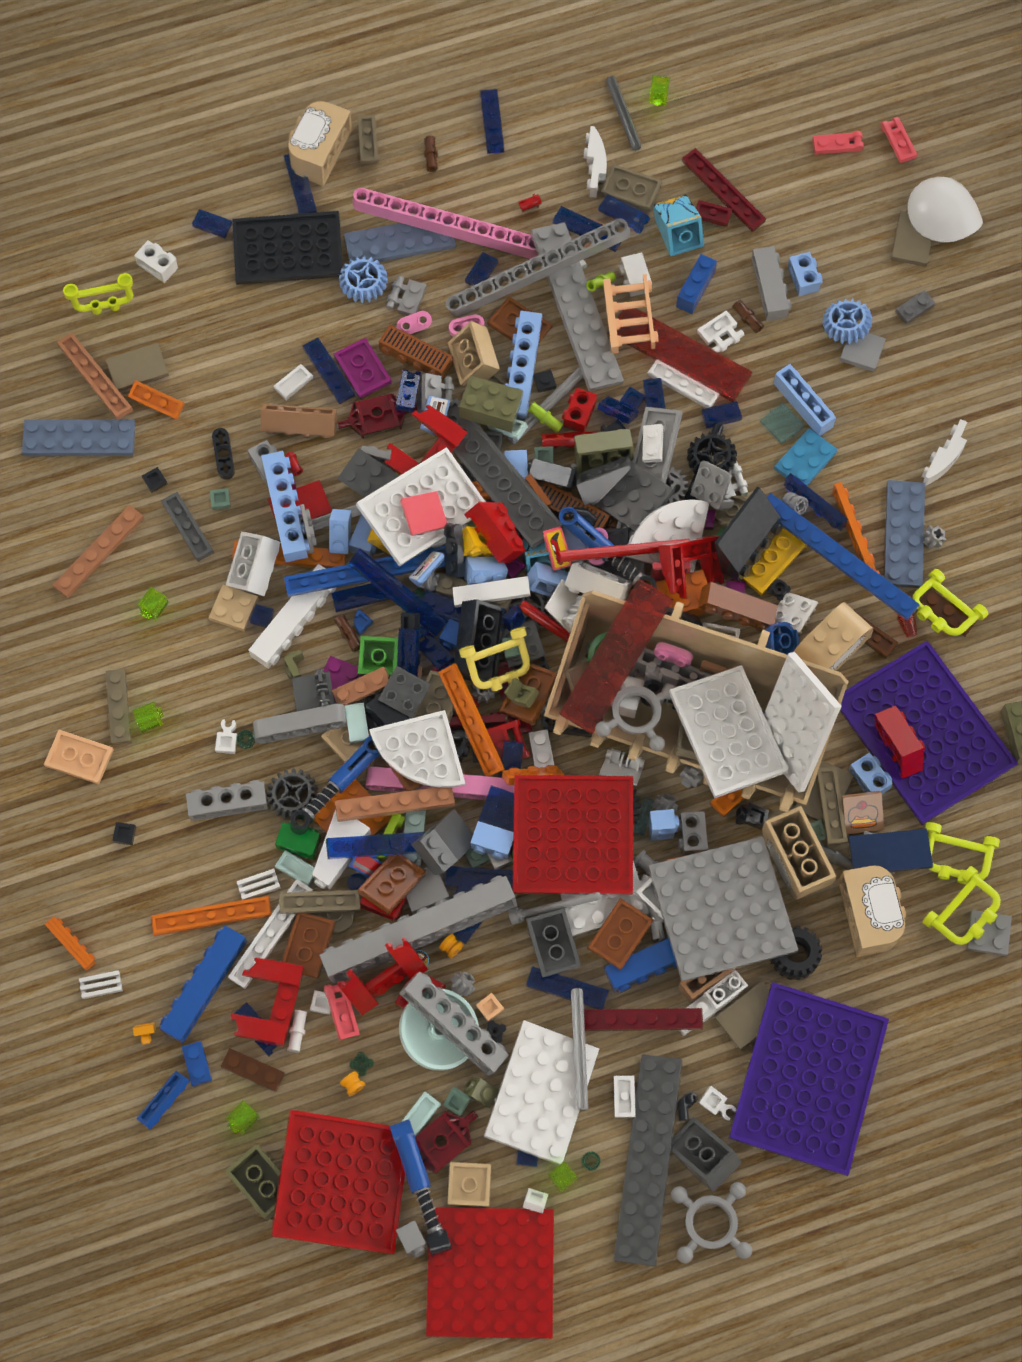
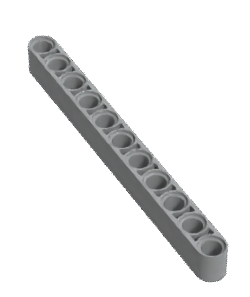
M616 219L450 296L446 301V307L454 317L465 315L628 239L630 236L629 226L624 219ZM619 228H625L622 232H617ZM603 235H608L605 240H601ZM586 243H591L589 247H584ZM569 251H575L574 254L567 255ZM558 258L557 262L551 263L552 259ZM537 266H542L540 270L534 271ZM525 273L523 278H518L520 274ZM504 281H509L506 286H501ZM487 289H492L490 293L485 294ZM476 296L473 301H469L470 297ZM455 304H459L456 309H452Z

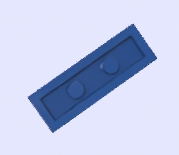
M175 1071L137 1117V1120L151 1130L159 1122L165 1111L172 1106L173 1101L185 1090L190 1080L178 1071Z

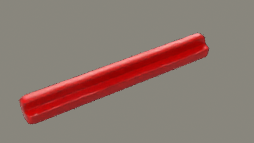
M527 601L521 602L518 608L521 612L568 642L570 633L561 624Z

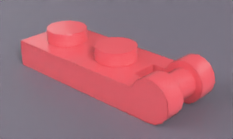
M899 117L893 118L889 122H881V129L885 132L899 163L916 159L917 153Z
M854 131L853 133L813 136L814 154L862 151L864 149V144L861 142L862 132Z
M331 984L325 985L324 992L328 999L339 1041L360 1035L349 999L337 984L333 986ZM339 992L341 998L336 999L334 993Z

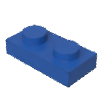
M198 1041L182 1046L191 1085L194 1087L212 1081L202 1042Z

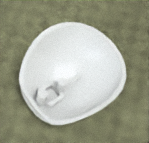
M929 178L917 185L910 194L908 201L909 219L916 231L931 240L938 242L961 240L977 231L983 223L977 204L968 190L952 178Z

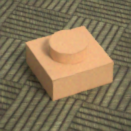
M492 993L476 1004L477 1009L487 1021L492 1020L504 1010V1007Z

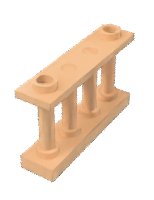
M643 274V283L622 286L611 285L610 279H603L611 352L614 354L619 353V347L622 344L651 341V349H655V342H658V333L653 329L649 291H652L651 280L647 281V274ZM644 290L645 300L623 303L613 302V296H616L617 293ZM646 307L647 317L624 320L615 319V313L618 310ZM644 324L649 326L650 334L626 337L617 336V330L620 327Z

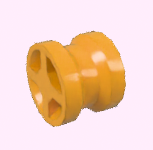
M450 934L440 944L439 949L445 951L448 957L452 959L460 952L464 944L461 941L458 942L455 939V935Z
M356 1071L347 1075L340 1082L341 1086L347 1089L349 1097L358 1093L366 1085L364 1081H360Z

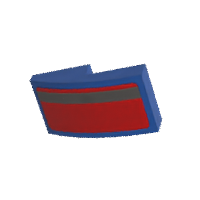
M356 849L348 867L369 878L383 862L360 849Z

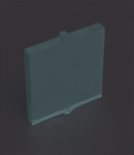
M784 403L776 409L770 410V413L760 420L761 424L781 444L790 437H794L795 433L804 427V424Z

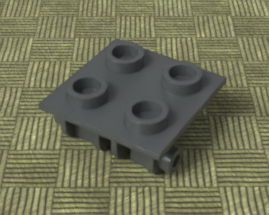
M534 620L503 630L502 639L511 637V630L525 627L527 635L524 636L530 661L546 656ZM521 656L507 658L509 668L514 666L518 668L523 665Z
M396 666L378 700L413 718L431 684Z
M318 669L313 675L292 678L296 711L335 704L330 672H323V669Z

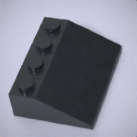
M756 487L715 541L721 573L738 582H741L744 577L749 575L752 566L759 562L761 554L770 547L773 538L782 530L779 514L759 487Z

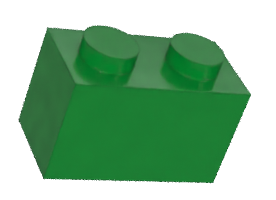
M283 822L275 846L278 850H286L291 854L314 860L321 842V836L316 829L310 827L304 834H295L290 828V822L288 824Z

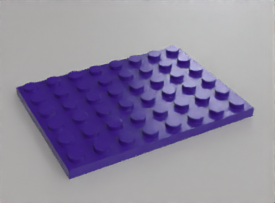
M928 640L845 690L840 712L871 755L877 757L882 770L889 773L892 778V785L921 825L1018 765V762ZM895 705L900 712L902 711L905 714L906 722L914 728L917 739L921 740L925 746V751H923V771L903 779L899 774L901 768L898 762L894 763L891 758L894 756L889 746L885 747L875 727V714Z
M772 982L728 1139L834 1173L849 1176L889 1019Z

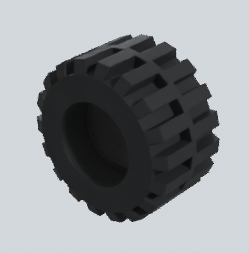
M801 926L792 928L796 944L804 947L807 952V959L805 961L793 962L786 955L770 959L771 964L774 963L775 971L779 970V975L782 977L786 975L788 976L787 979L790 980L792 977L795 980H800L801 977L807 978L820 963L822 958V946L819 945L820 940L815 938L816 934L813 931L809 933V929L806 927L804 930L800 929Z

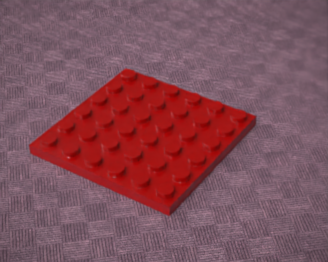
M515 775L513 893L591 894L599 892L601 895H633V776Z
M289 1110L271 1237L394 1255L405 1170L390 1129L391 1125Z
M436 1207V1215H439L437 1217L438 1221L441 1223L442 1228L446 1229L452 1249L432 1256L428 1245L426 1337L553 1339L554 1209H544L543 1213H539L529 1209Z

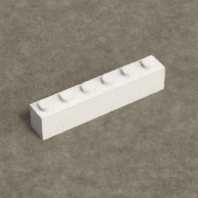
M318 564L313 571L322 570L325 568ZM336 588L292 596L250 647V656L268 669L275 665L280 659V654L288 650L292 639L301 634L305 623L313 619L317 608H321L325 604L326 597L333 593Z

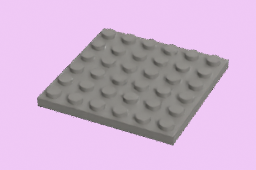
M764 837L648 866L681 982L799 951Z

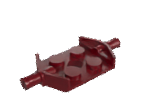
M393 393L354 402L350 416L347 420L337 422L339 429L352 427L362 439H364L366 434L395 427L402 429L405 414L417 410L416 403L405 405ZM374 410H380L382 411V414L380 416H374L372 415V412Z
M474 1110L465 1118L444 1112L415 1137L426 1170L438 1174V1171L469 1145H472L468 1126L479 1117ZM443 1136L447 1139L444 1147L436 1146L435 1140L437 1137Z

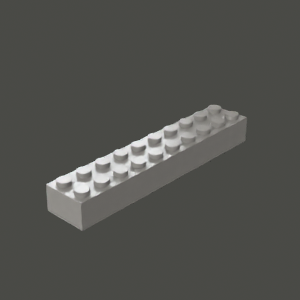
M494 877L488 884L483 885L481 883L475 885L469 892H459L453 896L454 898L447 901L446 899L440 900L429 909L427 907L421 908L416 911L417 914L410 917L409 915L402 916L396 923L383 924L377 931L364 932L358 939H348L337 948L329 947L325 949L324 953L320 954L329 979L333 984L350 978L346 974L350 969L357 975L393 960V956L385 947L387 943L391 942L393 948H396L400 944L403 945L402 938L405 937L414 950L517 907V901L507 877Z

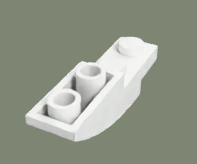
M591 126L590 133H586L588 148L584 149V159H587L586 166H589V175H592L591 179L587 180V190H590V197L597 198L598 183H605L607 163L602 139L596 128Z
M960 419L958 426L954 424L950 435H952L951 441L947 439L943 448L939 446L937 453L933 451L929 462H931L930 468L926 467L922 474V477L925 478L923 481L925 486L943 476L959 458L967 442L966 439L961 438L967 424L966 421Z
M734 970L687 1008H702L704 1023L747 988L748 985L739 973ZM679 1030V1031L681 1032V1034H682L683 1036H685L686 1034H688V1033H689L690 1031H692V1030Z

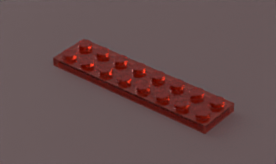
M637 308L622 310L617 318L619 320L647 317V314ZM653 317V329L658 333V342H655V349H651V341L627 344L654 360L658 359L733 403L752 376V371ZM648 324L620 327L617 330V336L621 335V337L650 334Z
M641 579L638 580L559 715L593 735L596 724L604 717L674 599Z

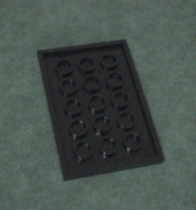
M339 211L232 219L236 285L339 277L342 274L340 272L343 269Z

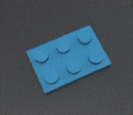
M808 428L775 465L774 470L803 491L836 455L838 449Z

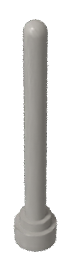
M595 892L525 910L516 907L509 910V918L513 925L518 924L526 917L600 900L601 894Z

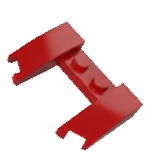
M430 405L426 406L428 410L418 413L416 410L411 414L438 436V439L420 463L446 447L451 453L468 433ZM389 443L387 445V449L391 450L390 461L385 460L384 463L400 476L420 464L393 444Z
M707 536L697 538L696 540L658 545L663 575L671 594L676 592L679 594V598L687 599L684 562L700 559L701 568L707 583L718 582L719 584H724V574L721 573L715 547V541L719 536Z
M405 937L402 938L403 945L400 944L396 948H393L391 942L385 945L396 960V963L364 984L350 969L346 974L351 979L346 982V985L338 982L339 988L362 1016L379 1004L376 997L383 995L389 988L402 982L406 976L411 979L418 972L424 973L428 970L422 958Z
M255 958L254 961L256 963L249 971L245 969L242 976L279 984L270 1020L231 1013V1021L236 1020L238 1029L237 1032H234V1036L284 1047L304 973V966Z

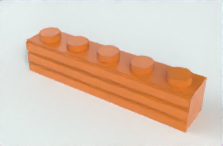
M53 916L45 923L46 927L80 965L88 971L96 964L94 961L95 957L91 953L88 954L86 952L87 948L83 944L80 945L78 943L80 940L75 935L72 936L70 934L71 930L67 926L64 927L62 925L63 922L60 918L56 919Z

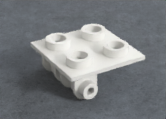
M561 579L545 609L570 633L582 596L569 591V587L565 586V581Z
M790 592L786 593L783 600L778 604L775 623H791L792 625L790 626L801 635L802 629L807 625V621L810 620V616L816 611L815 608L818 602Z
M608 749L599 775L633 776V785L637 786L645 760L642 757H638L636 760L631 759V761L627 757V760H623L625 752L622 753V757L619 759L621 751Z

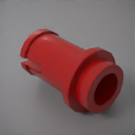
M532 194V197L518 201L521 211L524 212L536 206L538 208L542 201L539 194Z
M293 452L286 453L284 456L289 457L291 466L289 469L293 476L302 474L303 469L296 459L297 455Z

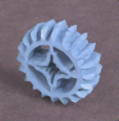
M365 256L363 259L356 257V261L350 259L349 264L345 263L344 269L340 271L342 273L339 275L340 288L344 295L347 294V297L349 299L353 298L355 302L360 299L361 303L364 300L370 303L371 298L377 300V295L382 296L383 290H386V284L388 283L387 272L384 270L383 264L380 265L378 260L373 262L372 257L368 260ZM370 272L374 273L377 276V279L374 278V276L370 275ZM349 280H351V281H353V283L357 284V287H354V286L349 282Z
M845 298L844 302L838 300L837 304L832 303L831 308H827L826 313L823 315L825 333L828 334L830 339L834 338L835 342L841 340L842 344L844 341H848L850 344L853 340L857 343L858 338L864 339L872 327L870 309H867L866 304L861 305L860 300L854 302L853 298L851 301H847Z

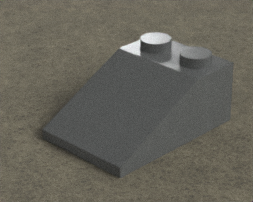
M629 455L577 474L576 485L584 505L598 503L631 469V458Z
M452 809L411 845L432 873L438 875L450 868L471 847L470 842L473 833L456 810Z
M565 908L525 920L542 977L581 967Z
M695 1117L672 1139L671 1153L712 1192L741 1164L736 1152Z

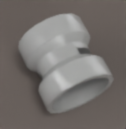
M793 492L786 493L782 499V502L800 515L808 508L807 498L798 496Z

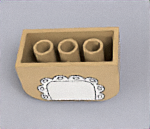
M318 101L310 104L302 116L298 117L296 128L290 132L288 143L291 169L296 176L321 186L325 185L352 132L351 111L328 102Z
M843 602L802 640L794 652L802 660L837 671L871 638L873 627L849 605Z
M802 806L765 821L762 828L764 841L789 893L795 900L833 884L836 875Z
M868 866L843 871L838 884L856 957L889 951L902 936L905 929L904 918H906L905 908L901 906L899 900L901 899V892L899 887H896L893 876L888 870L880 866Z

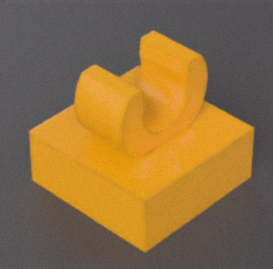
M155 1022L139 1024L133 1027L134 1036L141 1035L142 1045L151 1042V1033L156 1031Z

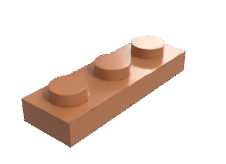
M381 667L332 690L337 704L350 705L383 690L390 678L386 668Z

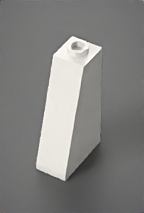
M335 810L312 874L315 880L314 883L322 889L326 887L331 890L349 865L356 849H360L371 834L368 826L359 820L338 822Z

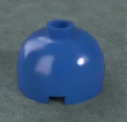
M778 622L771 624L765 629L770 632L765 648L787 655L793 653L800 642L797 630L790 626L792 625L791 623Z

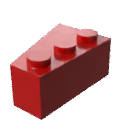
M478 502L464 514L467 519L471 518L477 526L475 531L477 533L481 532L487 540L486 546L499 563H511L526 551L523 541L519 537L503 503Z
M896 705L876 713L875 727L885 747L889 746L894 756L891 758L894 763L898 762L901 768L899 773L901 778L903 779L923 771V751H925V746L921 740L917 739L914 728L906 722L905 714L902 711L900 712Z

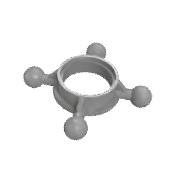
M619 670L610 671L608 681L612 685H616L620 692L616 695L612 704L614 719L608 722H598L595 726L596 734L600 737H606L611 729L616 726L629 734L645 733L650 739V748L653 751H661L665 747V740L661 736H657L653 728L657 725L661 716L660 701L664 699L671 700L669 690L676 687L672 684H666L662 691L655 695L651 690L643 686L626 687L623 683L622 672ZM629 696H640L646 699L653 711L651 721L641 727L628 725L623 721L619 713L621 701Z
M733 1183L729 1189L730 1194L726 1199L718 1196H704L693 1202L688 1197L685 1188L677 1186L672 1190V1200L676 1203H683L689 1208L686 1214L685 1225L688 1235L692 1240L687 1246L680 1247L677 1251V1259L681 1263H689L693 1259V1251L698 1245L706 1249H718L729 1243L736 1249L735 1251L739 1258L747 1259L751 1256V1245L747 1242H740L734 1237L738 1227V1219L732 1204L736 1199L743 1198L746 1193V1188L742 1183ZM712 1204L719 1206L726 1212L729 1218V1230L726 1236L718 1241H706L699 1237L694 1230V1214L704 1205Z

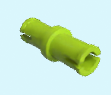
M608 272L604 275L599 274L594 279L587 281L586 288L592 292L596 289H603V279H610L611 283H614L616 275L614 272Z
M533 402L527 410L538 418L541 424H546L556 433L564 424L553 417L549 410H544L536 402Z

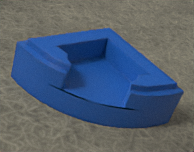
M358 609L355 614L354 625L357 633L361 636L373 624V620Z

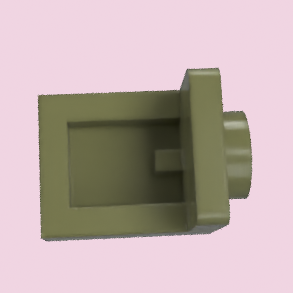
M301 650L292 651L284 657L287 666L285 672L289 679L301 677L296 663L304 660Z
M514 678L504 693L514 704L530 708L540 692L536 688L523 685L518 679Z
M471 1077L466 1082L463 1093L483 1106L490 1108L499 1089L481 1078Z

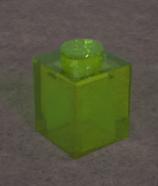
M653 75L649 103L655 105L667 104L670 77Z
M150 587L137 605L143 617L147 619L152 618L156 621L169 602L164 594Z
M154 702L132 710L141 733L163 725L161 720L164 717L161 707H156Z
M244 1100L226 1117L229 1122L227 1126L235 1134L239 1131L242 1135L260 1118Z
M565 1161L548 1174V1178L561 1194L576 1182L578 1178Z

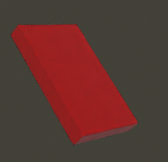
M320 480L296 488L298 501H295L296 506L304 504L305 510L309 509L311 520L332 513ZM268 498L269 506L275 518L271 498ZM285 504V505H283L282 507L287 508V507H289L290 505H289V504Z

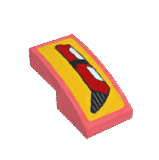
M559 526L543 531L545 546L549 553L552 569L555 571L572 566L571 561L558 563L556 559L557 551L568 550L562 527Z

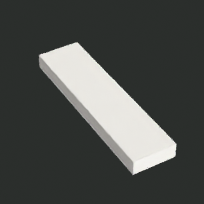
M659 359L654 362L647 374L708 410H711L720 393Z
M528 576L453 587L455 608L461 607L462 601L474 599L489 603L531 596Z

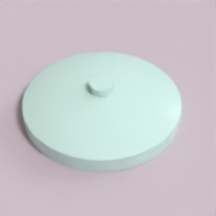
M443 989L446 996L451 1001L458 1003L461 1010L466 1015L473 1017L478 1025L476 1014L470 1004L459 994ZM426 991L422 992V996L425 999H429L428 993ZM410 1003L405 1006L400 1017L399 1035L403 1048L413 1061L424 1068L443 1071L455 1068L468 1059L463 1052ZM437 1004V1010L443 1013V1007ZM452 1018V1024L458 1027V1021ZM467 1032V1038L473 1041V1035Z

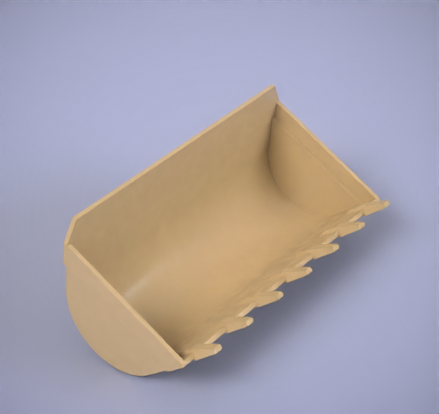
M592 590L583 593L544 716L556 720L553 730L555 734L561 735L569 724L592 732L591 746L598 748L605 740V737H600L595 732L597 722L583 718L589 702L581 707L576 706L565 674L566 670L586 659V644L593 641L594 637L601 633L614 632L619 635L622 633L639 639L635 661L627 676L641 680L643 678L633 674L636 660L643 647L654 651L657 643L660 642L691 652L693 660L690 666L699 670L703 660L729 669L742 665L753 691H756V698L763 711L767 708L788 655L765 648L770 632L762 630L756 645L681 620L684 603L677 601L672 615L669 616ZM802 660L841 705L848 684V680L841 672ZM614 688L611 690L609 701H611L612 694H617ZM639 700L635 718L620 716L628 725L641 727L651 721L653 711L652 707L644 705ZM660 703L661 716L657 725L653 728L656 735L661 736L665 740V747L661 751H653L650 748V739L645 733L629 734L616 726L606 736L607 738L631 745L628 754L629 759L636 760L645 750L668 758L666 764L667 772L674 773L680 762L701 769L698 760L676 755L680 718L673 704ZM607 704L608 710L603 720L605 722L614 719L610 704ZM830 734L805 791L798 792L783 774L743 788L741 797L750 799L755 788L781 796L779 810L788 812L793 801L806 805ZM704 776L703 784L708 785L707 780Z

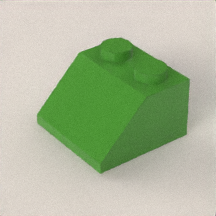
M361 636L358 674L366 675L381 667H385L388 675L391 676L396 666L399 667L400 639Z

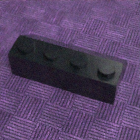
M478 599L462 601L454 664L457 663L464 680L472 681L466 659L461 658L459 649L473 645L475 651L479 652L501 644L506 608ZM500 652L474 661L480 681L486 682L493 677H497Z

